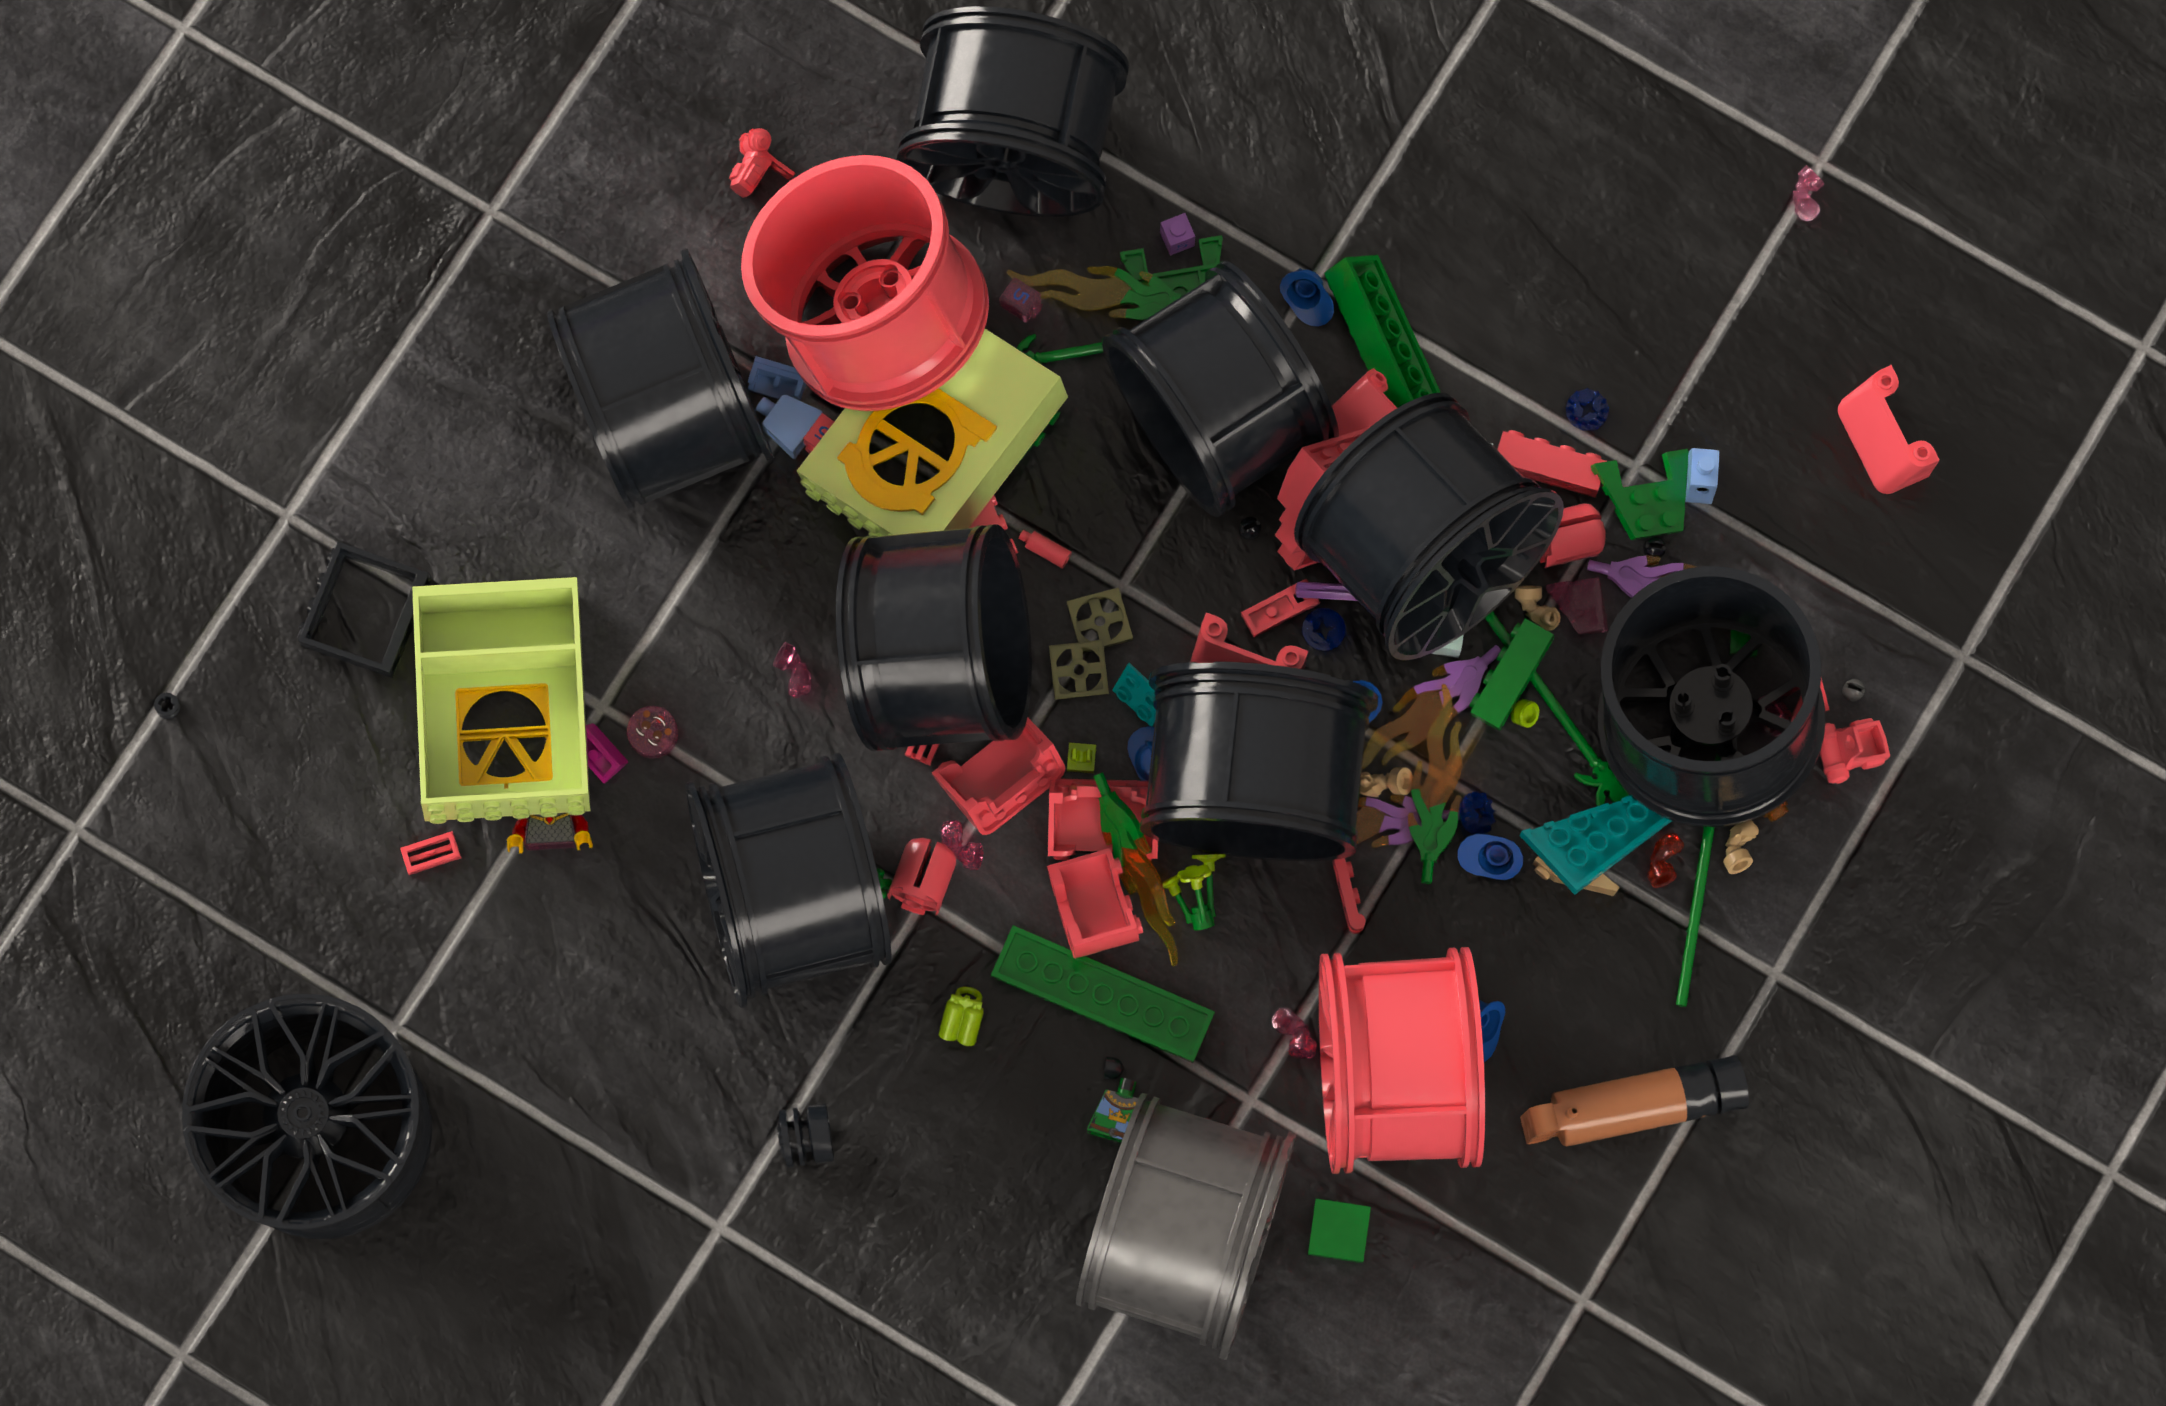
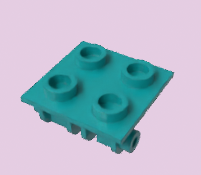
M1128 663L1112 691L1122 702L1132 708L1141 720L1152 727L1156 717V709L1153 706L1155 690L1149 686V680Z

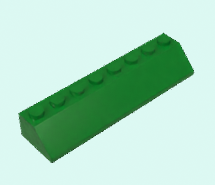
M1379 256L1345 257L1325 271L1324 274L1327 278L1328 286L1333 292L1339 310L1345 318L1350 335L1355 340L1361 359L1364 361L1368 371L1375 368L1376 371L1382 373L1387 379L1388 389L1384 392L1387 398L1399 408L1424 395L1441 393Z

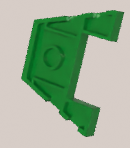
M1220 235L1198 239L1202 266L1148 274L1144 248L1120 252V259L1127 272L1143 285L1150 286L1149 281L1154 275L1174 292L1184 296L1204 283L1205 273L1219 264L1223 238Z
M1688 449L1662 454L1668 480L1623 487L1617 460L1591 465L1594 475H1598L1603 484L1601 488L1605 495H1609L1616 507L1614 511L1631 540L1683 531Z

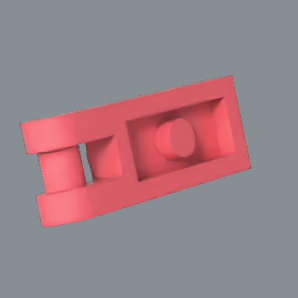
M1304 579V580H1302V581H1300V582H1309V581H1308L1307 579ZM1296 584L1244 610L1241 612V616L1255 638L1302 612L1316 607L1320 604L1319 599L1303 598L1304 601L1297 603L1294 598L1296 595Z
M1345 858L1335 859L1332 861L1347 926L1351 933L1359 934L1364 929L1366 919L1357 910L1356 904H1360V897L1357 887L1352 888L1350 878L1354 877L1352 864L1350 861L1346 862Z

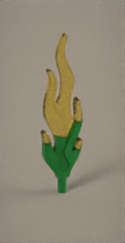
M1117 267L1087 268L1091 274L1111 276V278L1106 279L1085 278L1063 269L1051 270L1033 276L1020 275L1011 270L1007 271V274L1019 284L1029 287L1062 285L1075 289L1081 294L1070 295L1065 292L1048 290L1041 292L1039 297L1041 299L1053 298L1079 310L1095 311L1123 304L1139 306L1135 309L1120 308L1110 311L1109 316L1112 318L1121 317L1144 321L1182 297L1181 294L1174 292L1161 279L1143 271L1139 273L1140 277L1150 285L1146 286L1126 271Z

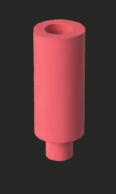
M1023 530L1018 538L1026 543L1025 548L1062 569L1072 554V551L1036 531H1033L1031 534Z

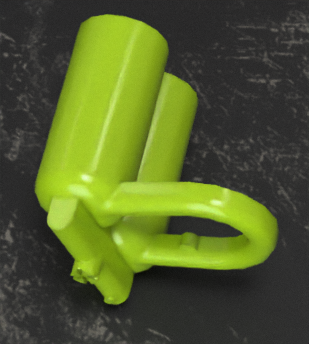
M960 987L956 990L955 995H951V999L945 1005L939 1030L940 1038L946 1041L957 1039L960 1044L965 1046L976 1044L983 1017L982 994L972 987ZM969 993L974 995L976 999H970V996L967 995L962 997L961 994Z

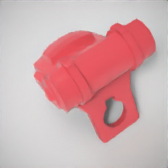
M762 128L751 129L748 133H743L739 138L740 152L744 157L742 163H737L732 169L733 171L729 177L731 180L730 188L744 198L752 194L769 167L786 179H790L796 174L768 152L772 140L767 130Z
M1872 718L1851 722L1849 727L1836 729L1835 724L1825 723L1824 740L1820 756L1824 767L1823 772L1827 777L1828 783H1843L1850 777L1849 770L1861 767L1863 770L1883 765L1889 759L1888 743L1880 720L1874 721Z

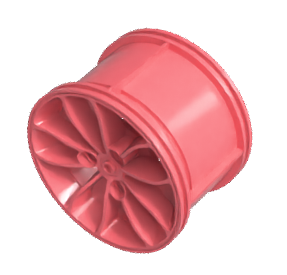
M859 155L838 158L815 166L783 186L761 209L748 232L742 253L741 271L744 288L749 300L761 318L771 328L786 337L789 357L805 384L815 394L831 404L860 411H879L909 404L932 393L950 380L964 366L978 346L987 323L989 311V295L985 277L969 250L949 234L945 209L930 183L918 171L900 161L882 156ZM902 240L889 260L876 259L866 261L861 254V251L872 246ZM929 242L930 245L922 265L908 270L917 252L925 243ZM848 258L856 260L858 266L848 272L840 283L828 276ZM817 287H823L834 298V307L815 318L802 321L803 312Z
M1461 947L1459 953L1456 948H1449L1446 957L1368 962L1345 966L1341 953H1334L1332 959H1329L1328 954H1321L1319 963L1320 1061L1325 1132L1332 1174H1339L1340 1168H1343L1345 1173H1352L1354 1160L1366 1157L1368 1161L1457 1159L1461 1168H1467L1469 1162H1471L1473 1167H1480L1483 1160L1485 1140L1484 1057L1478 987L1474 962L1469 947Z

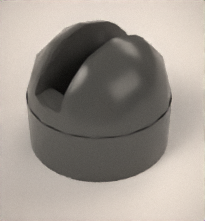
M1859 679L1848 680L1842 688L1843 696L1852 702L1860 700L1865 693L1863 682ZM1852 685L1857 688H1860L1861 692L1852 688H1848V686Z

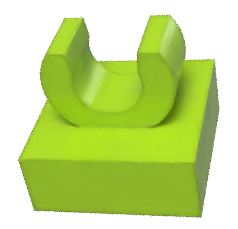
M1069 743L1067 771L1094 774L1096 745Z

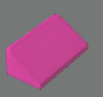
M594 723L586 725L588 767L603 783H606L628 763V760Z

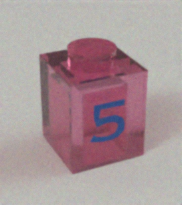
M1016 277L1012 279L1000 297V306L1026 323L1031 316L1035 318L1043 305L1041 304V293Z

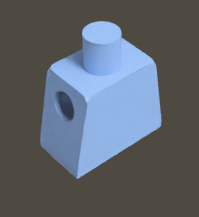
M785 394L781 396L776 404L763 397L756 407L758 412L766 416L762 423L763 430L793 459H796L805 446L803 442L804 436L821 413H823L821 410Z
M1692 448L1689 451L1685 502L1712 504L1718 485L1719 450ZM1707 488V491H1699L1696 489Z

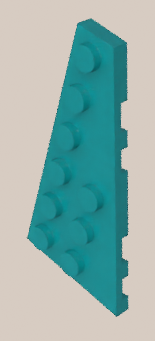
M1632 796L1622 798L1621 801L1590 808L1572 814L1569 818L1557 822L1550 821L1544 823L1541 827L1523 830L1520 833V837L1575 895L1672 820L1654 813L1636 801Z

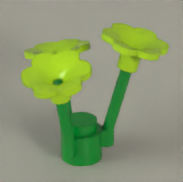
M1226 854L1192 855V859L1200 860L1204 865L1188 866L1185 870L1179 871L1177 875L1155 886L1156 890L1166 888L1170 891L1172 897L1175 896L1185 915L1187 924L1192 923L1193 929L1196 931L1215 925L1213 919L1216 914L1214 910L1212 871H1215L1214 862L1225 858ZM1206 877L1208 906L1204 904L1201 892L1203 887L1202 880ZM1179 880L1183 883L1191 882L1192 889L1195 890L1198 905L1191 908L1192 913H1190L1180 894L1182 891L1178 885Z

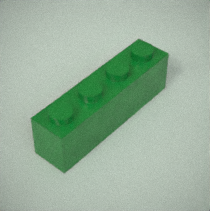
M1526 618L1522 624L1518 622L1510 635L1513 638L1509 647L1504 646L1497 657V660L1500 661L1495 671L1489 670L1483 681V684L1486 685L1481 694L1477 692L1469 707L1473 708L1471 710L1473 717L1498 731H1501L1554 640V634Z

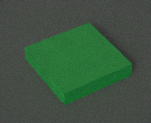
M1315 1199L1308 1255L1363 1263L1371 1207Z

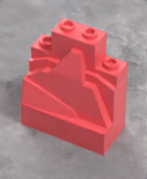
M1370 427L1302 447L1288 468L1277 498L1286 509L1279 519L1282 525L1275 536L1282 543L1277 552L1294 571L1318 563L1306 555L1297 545L1294 537L1296 520L1305 500L1330 465L1352 442Z

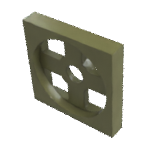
M1119 587L1067 601L1077 642L1090 641L1081 634V632L1088 630L1098 633L1099 640L1103 639L1104 648L1133 640ZM1100 600H1111L1118 606L1119 610L1111 613L1102 611ZM1089 603L1092 615L1089 619L1077 621L1079 609L1082 605ZM1096 617H1103L1105 624L1097 626L1094 622ZM1122 621L1123 626L1120 633L1111 640L1108 631L1110 624ZM1087 647L1082 648L1083 654L1093 651Z
M1103 639L1049 645L1055 700L1109 694ZM1087 647L1093 650L1099 656L1100 662L1087 663L1083 660L1082 648ZM1066 649H1071L1072 662L1066 666H1057L1056 662L1061 653ZM1077 664H1081L1084 667V672L1081 675L1074 673V667ZM1101 673V679L1093 689L1087 690L1085 678L1089 674ZM1070 676L1075 680L1076 692H1070L1063 688L1058 682V677Z

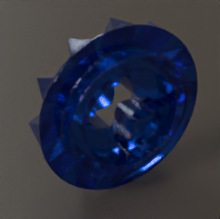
M1588 388L1576 391L1567 401V418L1574 427L1580 430H1595L1601 427L1608 417L1609 408L1607 400L1599 391H1593ZM1593 401L1592 410L1595 413L1589 412L1582 418L1583 408L1580 405L1586 406Z
M1327 608L1316 609L1309 613L1302 626V635L1307 645L1312 646L1317 651H1329L1338 647L1344 639L1346 631L1342 617L1334 610ZM1321 620L1326 628L1332 629L1327 634V640H1325L1322 633L1316 632V630L1320 629Z
M1477 791L1468 793L1460 803L1459 816L1461 823L1471 834H1485L1492 830L1491 825L1496 822L1493 814L1497 810L1492 809L1491 804L1493 800L1487 799L1486 793H1478ZM1480 808L1479 812L1483 817L1479 818V814L1474 809Z

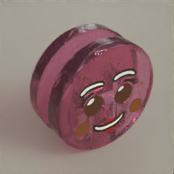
M646 706L637 710L631 716L627 725L628 740L634 751L642 757L648 759L662 758L668 755L677 744L679 731L672 714L662 707Z

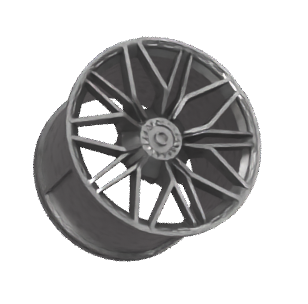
M1142 1093L1126 1128L1101 1203L1078 1286L1076 1305L1082 1307L1087 1302L1088 1309L1095 1310L1097 1306L1188 1334L1200 1338V1344L1206 1346L1207 1341L1213 1342L1212 1348L1217 1349L1219 1347L1221 1350L1219 1358L1227 1360L1272 1223L1294 1147L1296 1133L1289 1132L1285 1140H1282V1137L1277 1135L1276 1140L1270 1139L1271 1133L1265 1132L1263 1136L1161 1105V1100L1157 1097H1154L1152 1101H1148V1094Z

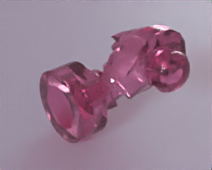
M1806 165L1798 172L1799 180L1795 186L1797 191L1793 190V200L1795 205L1794 211L1798 218L1803 221H1811L1819 214L1820 206L1817 205L1816 201L1808 193L1809 191L1817 192L1824 185V182Z
M785 642L779 649L773 666L782 671L792 669L788 685V694L790 696L799 698L801 695H808L811 690V674L806 667V663H802L801 657L796 652V647Z
M958 820L944 822L940 829L942 844L946 845L954 853L956 859L962 862L965 869L978 870L983 861L984 851L982 844L968 842L963 846L962 823Z
M1282 1008L1275 1012L1272 1018L1274 1029L1278 1033L1295 1036L1289 1041L1288 1053L1293 1057L1301 1059L1314 1057L1316 1055L1317 1043L1311 1038L1310 1032L1307 1030L1308 1026L1304 1024V1021L1289 1008Z

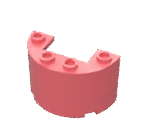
M1110 848L1047 866L1063 928L1075 959L1139 941V934L1143 933L1139 917H1136V914L1133 915L1132 913L1133 907L1130 896H1124L1118 876V874L1123 873L1119 857L1113 858Z

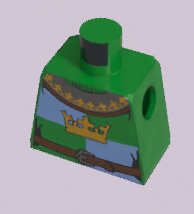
M1121 1078L1117 1092L1105 1090L1088 1125V1134L1119 1143L1122 1142L1129 1120L1139 1099L1133 1097L1137 1082Z

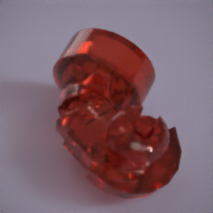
M1668 833L1655 843L1654 852L1650 857V860H1652L1650 871L1647 874L1652 887L1666 886L1674 881L1677 876L1672 864L1665 863L1671 856L1680 853L1681 849L1684 848L1683 841L1675 833Z

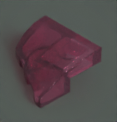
M1600 578L1575 582L1565 581L1546 585V590L1554 598L1578 634L1608 631Z

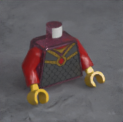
M557 813L553 817H542L540 814L529 815L528 818L518 819L513 828L512 835L507 838V852H510L512 847L517 846L519 847V853H523V842L527 851L568 848L580 850L582 843H588L589 848L593 847L588 822L584 816H574L568 813Z

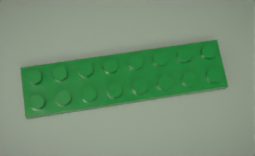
M1014 925L991 973V977L1191 1063H1194L1215 1014V1011L1084 956L1075 959L1070 949Z

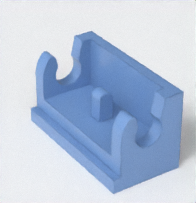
M755 356L748 379V391L778 400L785 394L801 401L806 384L794 367Z

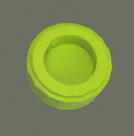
M1526 699L1517 702L1511 712L1512 722L1526 728L1532 727L1539 717L1538 705Z

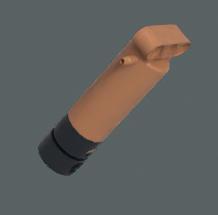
M1731 1055L1725 1058L1707 1060V1062L1682 1065L1554 1092L1551 1097V1103L1531 1107L1520 1118L1526 1144L1539 1143L1558 1136L1563 1146H1572L1691 1121L1702 1117L1714 1116L1717 1113L1723 1114L1728 1111L1747 1109L1749 1094L1741 1062L1736 1055Z

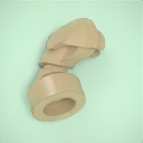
M1532 585L1518 586L1515 589V599L1521 603L1523 611H1527L1524 615L1547 631L1554 630L1560 623V613L1556 607L1537 605V602L1542 598V587Z
M1395 767L1385 776L1383 773L1371 775L1369 772H1362L1359 793L1365 796L1379 797L1378 795L1388 787L1395 795H1407L1413 787L1412 772L1404 767Z
M1752 820L1736 824L1730 830V837L1725 844L1728 847L1726 849V858L1723 861L1730 874L1740 873L1753 863L1748 850L1741 849V846H1744L1746 842L1756 838V835L1759 834V829Z

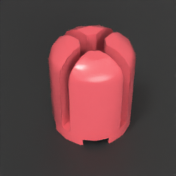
M1585 503L1564 508L1557 533L1539 560L1540 563L1546 562L1545 568L1599 555L1603 551L1606 541V531L1599 511L1591 504Z
M915 838L909 841L904 848L887 897L890 900L892 895L895 899L902 902V909L912 913L924 915L925 911H936V916L940 911L943 898L956 866V856L946 845L937 842L921 886L918 888L931 850V839Z

